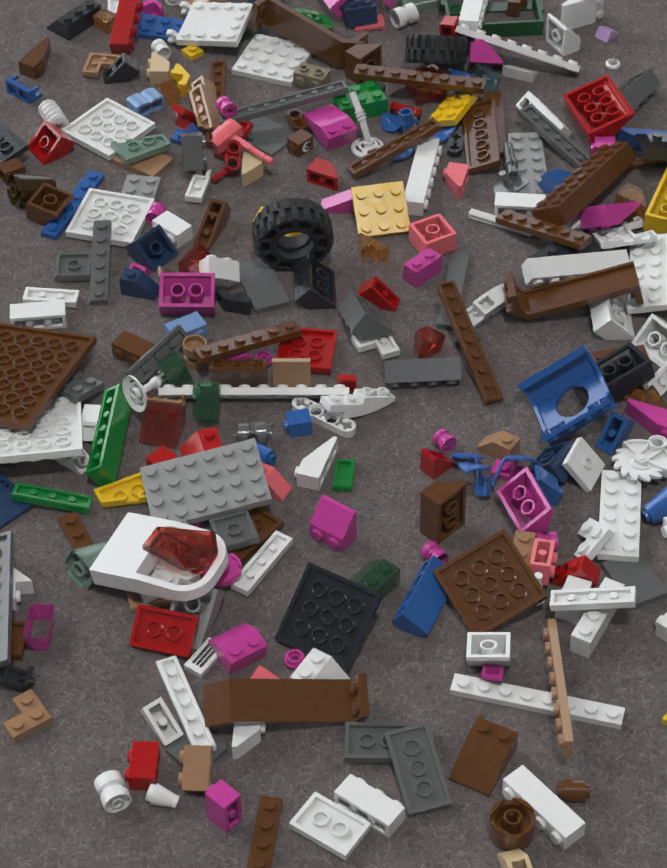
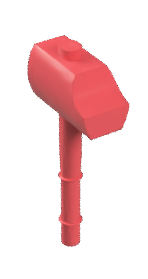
M227 119L211 133L213 137L211 142L216 154L220 155L224 152L227 143L235 139L250 154L257 156L269 165L274 163V159L269 157L268 154L261 152L241 138L244 135L242 126L233 119Z

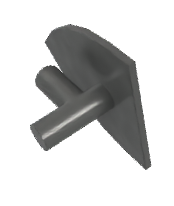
M503 170L498 172L493 190L495 195L496 192L516 193L530 183L519 174L517 179L510 180L507 172Z

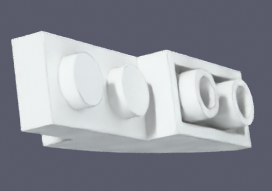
M504 283L477 298L466 309L474 328L489 316H494L505 307Z
M363 387V389H354L353 395L338 396L330 394V396H321L319 403L329 412H337L342 418H353L375 412L395 401V396L384 387H379L378 389Z

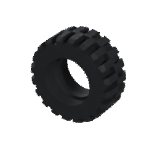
M408 34L405 44V60L407 63L465 65L467 62L468 40L464 36Z

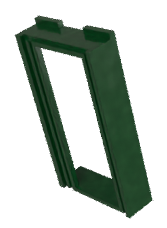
M440 0L444 16L460 15L463 4L448 5L447 0ZM528 0L527 7H520V12L534 11L535 20L482 23V29L479 30L485 31V35L491 37L492 34L500 37L543 35L542 0ZM508 2L488 3L486 14L507 12Z

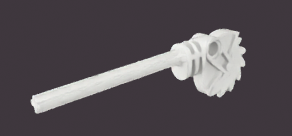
M653 435L648 440L631 439L623 441L622 448L616 449V455L611 458V461L615 462L613 469H621V476L626 477L628 475L634 482L638 478L645 482H650V479H661L662 476L667 478V439L661 435Z

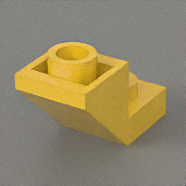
M176 63L174 69H171L170 79H172L173 86H178L180 97L187 98L191 89L190 75L180 64Z

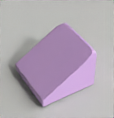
M598 26L595 37L607 43L619 33L607 26Z

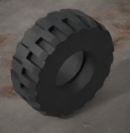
M287 197L283 198V200L273 201L257 214L252 223V238L256 255L264 264L273 269L277 268L279 271L290 270L293 272L294 264L308 253L323 261L333 247L334 234L328 211L319 203H315L308 198ZM289 233H301L299 235L291 237L284 236Z

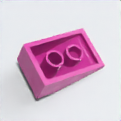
M333 104L303 114V118L326 152L356 140L358 128L347 114Z
M641 201L585 207L579 213L581 229L588 228L589 232L599 231V227H601V230L612 229V225H619L641 205Z

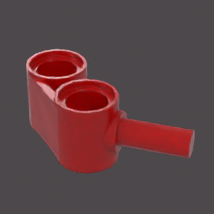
M230 140L227 143L224 151V166L210 178L213 183H216L226 174L235 175L238 172L241 164L242 148L238 140ZM229 148H235L236 152L230 151ZM229 163L234 164V165H235V168L229 167L228 164H229Z

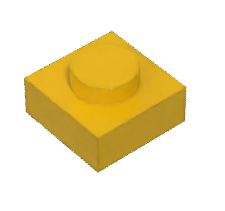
M189 45L181 49L182 55L190 61L204 55V50L198 46Z

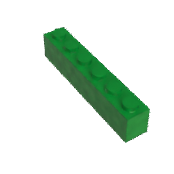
M121 384L104 390L86 474L99 487L116 481L131 412V406L124 396Z

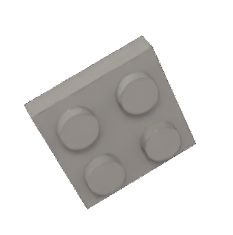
M127 175L122 193L153 198L156 201L161 177Z

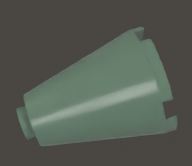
M108 541L73 549L65 554L64 565L67 564L69 568L66 572L75 585L80 588L83 586L89 588L94 584L89 569Z

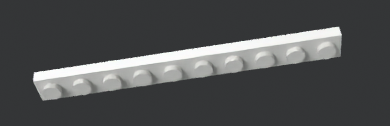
M207 384L201 385V387H194L193 385H182V387L163 385V387H158V395L160 398L181 399V394H185L186 399L295 398L298 396L321 398V396H330V394L345 396L349 394V387H345L343 384H337L334 387H326L323 384L315 385V387H307L304 384L296 385V387H288L285 384L277 385V387H269L266 384L258 385V387H250V385L246 384L239 385V387H231V385L227 384L220 385V387H213Z

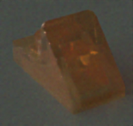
M175 79L156 84L157 91L165 97V107L172 106L173 103L181 104Z
M363 233L358 234V248L362 263L370 256L382 262H386L389 259L388 245Z
M653 385L646 391L636 388L624 397L625 403L630 398L663 409L667 408L664 400Z

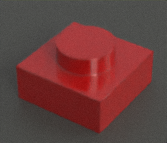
M338 374L337 384L349 387V393H354V389H357V375Z

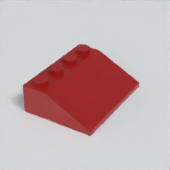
M608 74L563 94L566 110L590 146L591 143H594V136L613 137L635 116V112Z

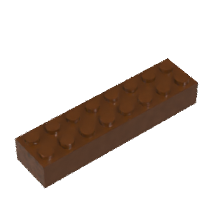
M618 141L609 146L608 144L600 146L597 152L591 154L588 160L582 162L579 168L573 170L570 176L564 178V182L554 187L555 190L548 193L544 200L536 204V207L531 211L533 217L559 226L567 225L636 161L630 143Z

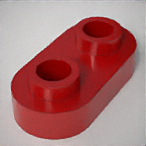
M391 102L390 109L393 110L392 113L398 115L399 111L403 108H411L413 117H421L423 112L420 108Z

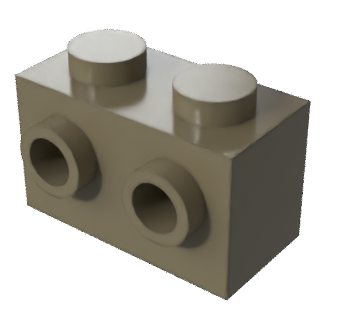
M301 62L293 72L294 85L311 89L331 83V69Z

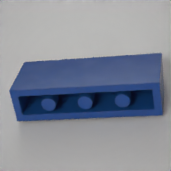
M435 555L423 562L391 621L404 632L415 636L423 637L429 634L448 597L433 573L434 570L445 564Z

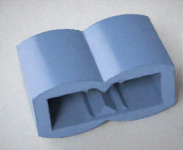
M147 88L141 93L133 94L126 99L127 108L143 117L165 107V97L155 88Z

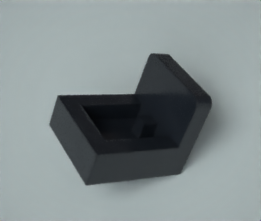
M12 665L4 666L0 685L24 693L27 686L31 687L34 682L35 675L32 674L34 666L29 665L27 670Z

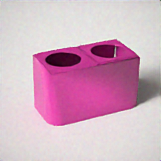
M33 604L30 606L23 631L26 650L48 652L55 624L54 605ZM35 619L51 620L46 637L30 638Z

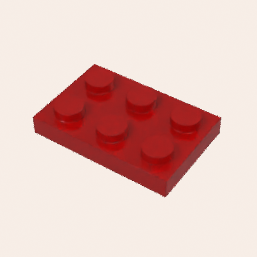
M138 604L129 646L191 658L200 617Z

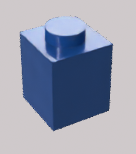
M308 408L286 412V420H283L284 431H288L290 438L312 435V420Z

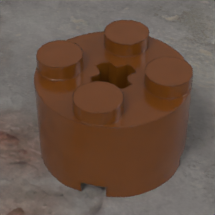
M512 798V800L506 801L502 799L496 802L490 811V840L497 847L505 851L527 848L532 843L535 835L536 817L533 807L520 798Z

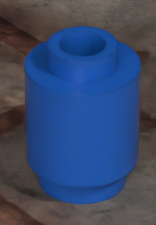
M256 443L261 462L272 466L277 458L275 450Z

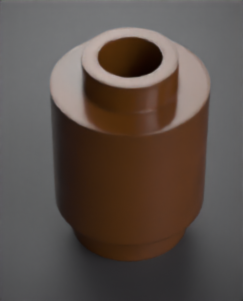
M563 779V782H558V798L564 800V802H586L585 797H590V784H585V779Z

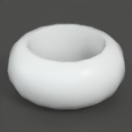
M609 59L606 61L605 66L609 70H617L620 67V62L617 59Z

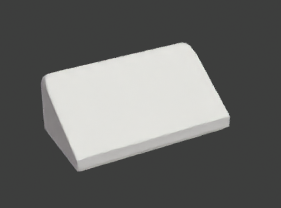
M503 65L502 76L533 83L538 75L536 71L511 65Z

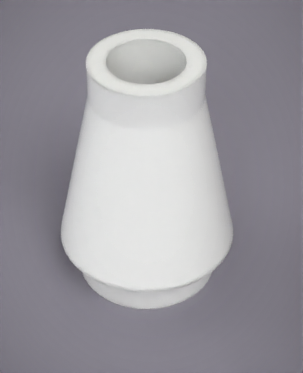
M158 783L156 785L150 784L145 801L150 802V805L176 809L180 800L179 795L174 794Z

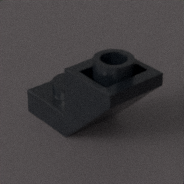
M222 286L216 287V302L223 311L247 316L252 314V300L243 291L230 295Z

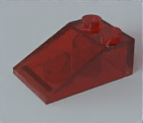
M157 526L142 545L143 550L182 571L193 574L203 573L218 555L216 532Z

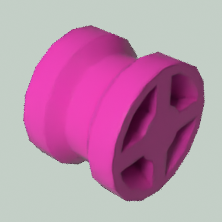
M444 428L434 434L432 443L435 446H439L441 452L447 453L455 447L457 440L454 436L449 435V431Z

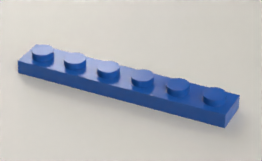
M89 170L71 194H74V198L57 219L46 224L41 231V237L57 241L69 226L89 188L98 189L105 180V174Z

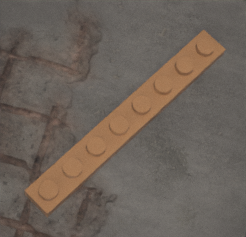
M547 619V626L543 627L542 637L543 640H546L544 645L545 655L549 656L546 661L547 670H551L549 672V685H553L551 687V700H555V703H553V716H557L555 719V731L559 732L557 746L562 749L563 757H572L574 740L556 619Z

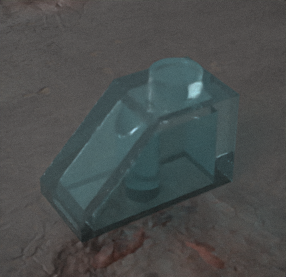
M477 63L472 73L474 78L487 79L486 89L495 93L501 79L499 70L489 64Z

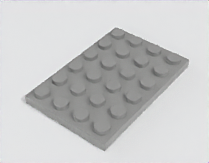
M255 438L140 467L151 517L181 523L187 521L190 524H195L273 503Z

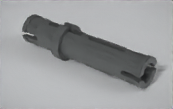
M506 142L502 147L505 158L504 167L509 179L515 180L518 178V163L515 160L513 144Z

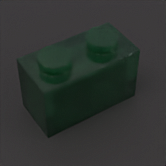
M196 382V387H193V398H196V406H192V417H195L196 422L220 423V382Z

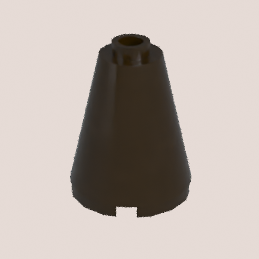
M10 173L6 180V184L9 183L10 189H7L9 201L16 208L26 205L28 200L44 182L56 187V181L51 176Z

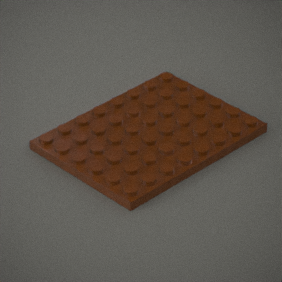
M0 323V427L30 431L96 345V337Z

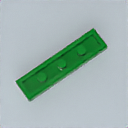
M16 482L11 494V500L89 515L94 496Z

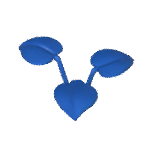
M411 108L401 109L399 115L384 112L381 118V126L385 132L392 133L403 129L404 134L406 129L413 126L414 122L417 126L420 125L417 117H413ZM442 127L441 131L429 138H438L440 143L445 142L449 139L450 134L454 133L455 127ZM409 148L407 151L395 156L392 160L399 161L409 158L413 154L414 148Z
M461 452L451 454L453 459H471L475 462V464L458 462V467L465 474L476 470L475 495L491 496V487L496 485V480L505 462L514 460L531 461L540 466L537 460L525 455H506V457H503L493 479L490 480L491 476L482 475V470H491V467L479 464L478 459L484 460V456Z

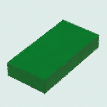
M336 459L332 484L333 492L352 493L355 460Z

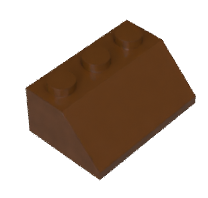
M229 359L210 362V384L215 387H220V385L224 384L239 387V385L243 384L253 385V387H258L261 384L268 385V359Z
M464 481L434 482L421 491V534L439 545L465 524L467 483Z

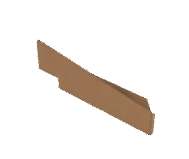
M201 75L190 84L192 90L189 92L197 126L204 130L214 131L220 125L217 117L219 111L215 106L217 101L216 87L212 81Z

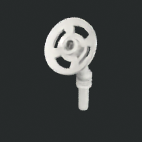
M353 91L349 94L364 137L352 143L351 151L357 157L362 158L369 154L368 151L378 149L384 143L370 136L366 122V113H363L364 109L360 105L356 91Z
M165 375L154 376L144 386L134 376H126L123 379L122 388L128 404L137 412L144 411L147 407L146 393L160 387L165 380Z

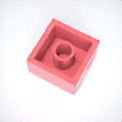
M440 213L409 224L408 240L419 254L427 248H431L440 255L457 250V233Z

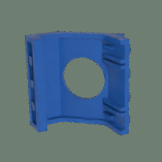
M586 344L517 384L520 390L524 391L534 408L543 431L540 437L543 442L547 440L549 445H554L617 408L602 371ZM575 388L587 390L589 395L588 402L580 413L571 417L559 415L558 403L565 393Z

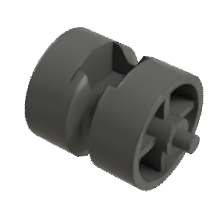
M265 421L254 422L253 425H250L249 422L238 423L239 432L233 434V438L239 439V442L255 438L256 443L267 446L266 438L272 435V431L268 432L266 430Z

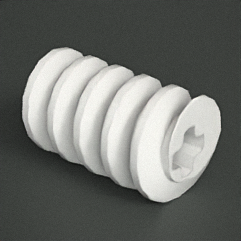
M48 99L39 105L38 111L43 121L46 120L61 129L69 124L68 119L54 100Z

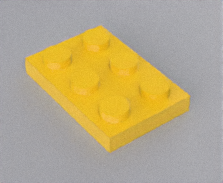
M467 92L448 94L436 111L431 114L430 118L433 117L441 126L457 125L478 99V96L475 93Z

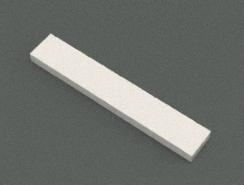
M177 656L156 661L157 669L190 745L212 746L213 751H216L214 739L209 728L205 727V719Z

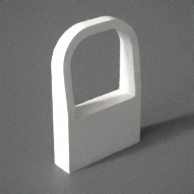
M128 512L89 571L94 584L175 601H189L205 595L216 585L228 565L229 555L224 541L214 532L173 520ZM171 540L207 546L218 551V555L206 575L193 584L177 585L148 575Z

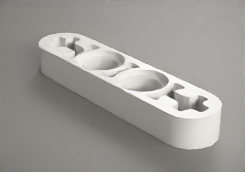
M303 396L295 397L292 400V410L308 408L312 422L345 438L355 435L356 424L353 420L342 418L337 412H329L322 405ZM314 411H318L321 414L312 415L311 413ZM335 419L336 422L329 423L327 422V420Z

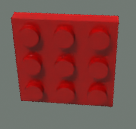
M300 327L302 329V336L279 342L276 358H310L311 373L331 374L338 330Z

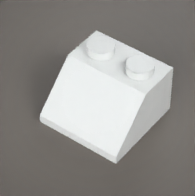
M550 13L547 14L545 40L562 56L579 51L580 37Z
M468 632L467 665L477 667L483 666V664L511 666L510 632Z
M315 648L310 651L290 676V679H350L332 656Z

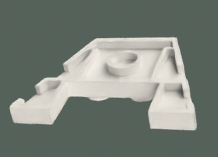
M639 216L634 217L633 222L627 223V221H623L619 227L613 228L612 226V229L599 230L592 233L593 240L604 250L658 241L657 234L653 230L634 234L631 231L644 226L643 220Z

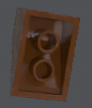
M478 716L465 739L449 780L490 797L517 749L518 732Z

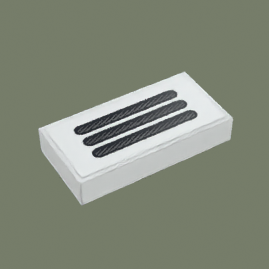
M210 637L184 664V670L201 679L218 660L217 654L208 643V640L212 639Z

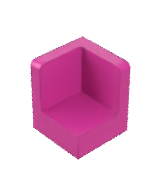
M146 0L143 2V14L164 17L163 7L157 0Z

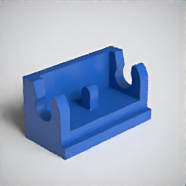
M17 75L5 80L7 93L29 105L43 96L41 92H36L40 87L35 86L30 89L20 81L16 82L15 80L19 78Z

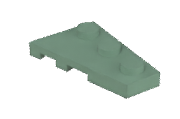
M164 134L145 136L142 140L133 141L132 138L126 139V142L122 143L111 141L112 149L126 165L172 148L171 142Z

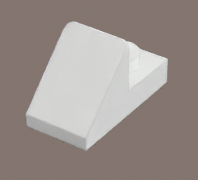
M13 567L12 611H17V603L21 602V594H32L34 589L32 580Z

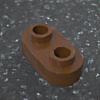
M296 108L289 109L286 113V120L292 131L297 132L303 129L307 132L308 124L303 118V112Z

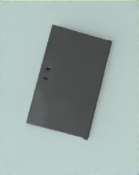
M263 116L248 120L253 123L254 127L245 141L272 157L287 146V137L295 132Z

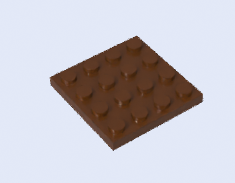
M505 529L433 571L470 632H493L548 598Z

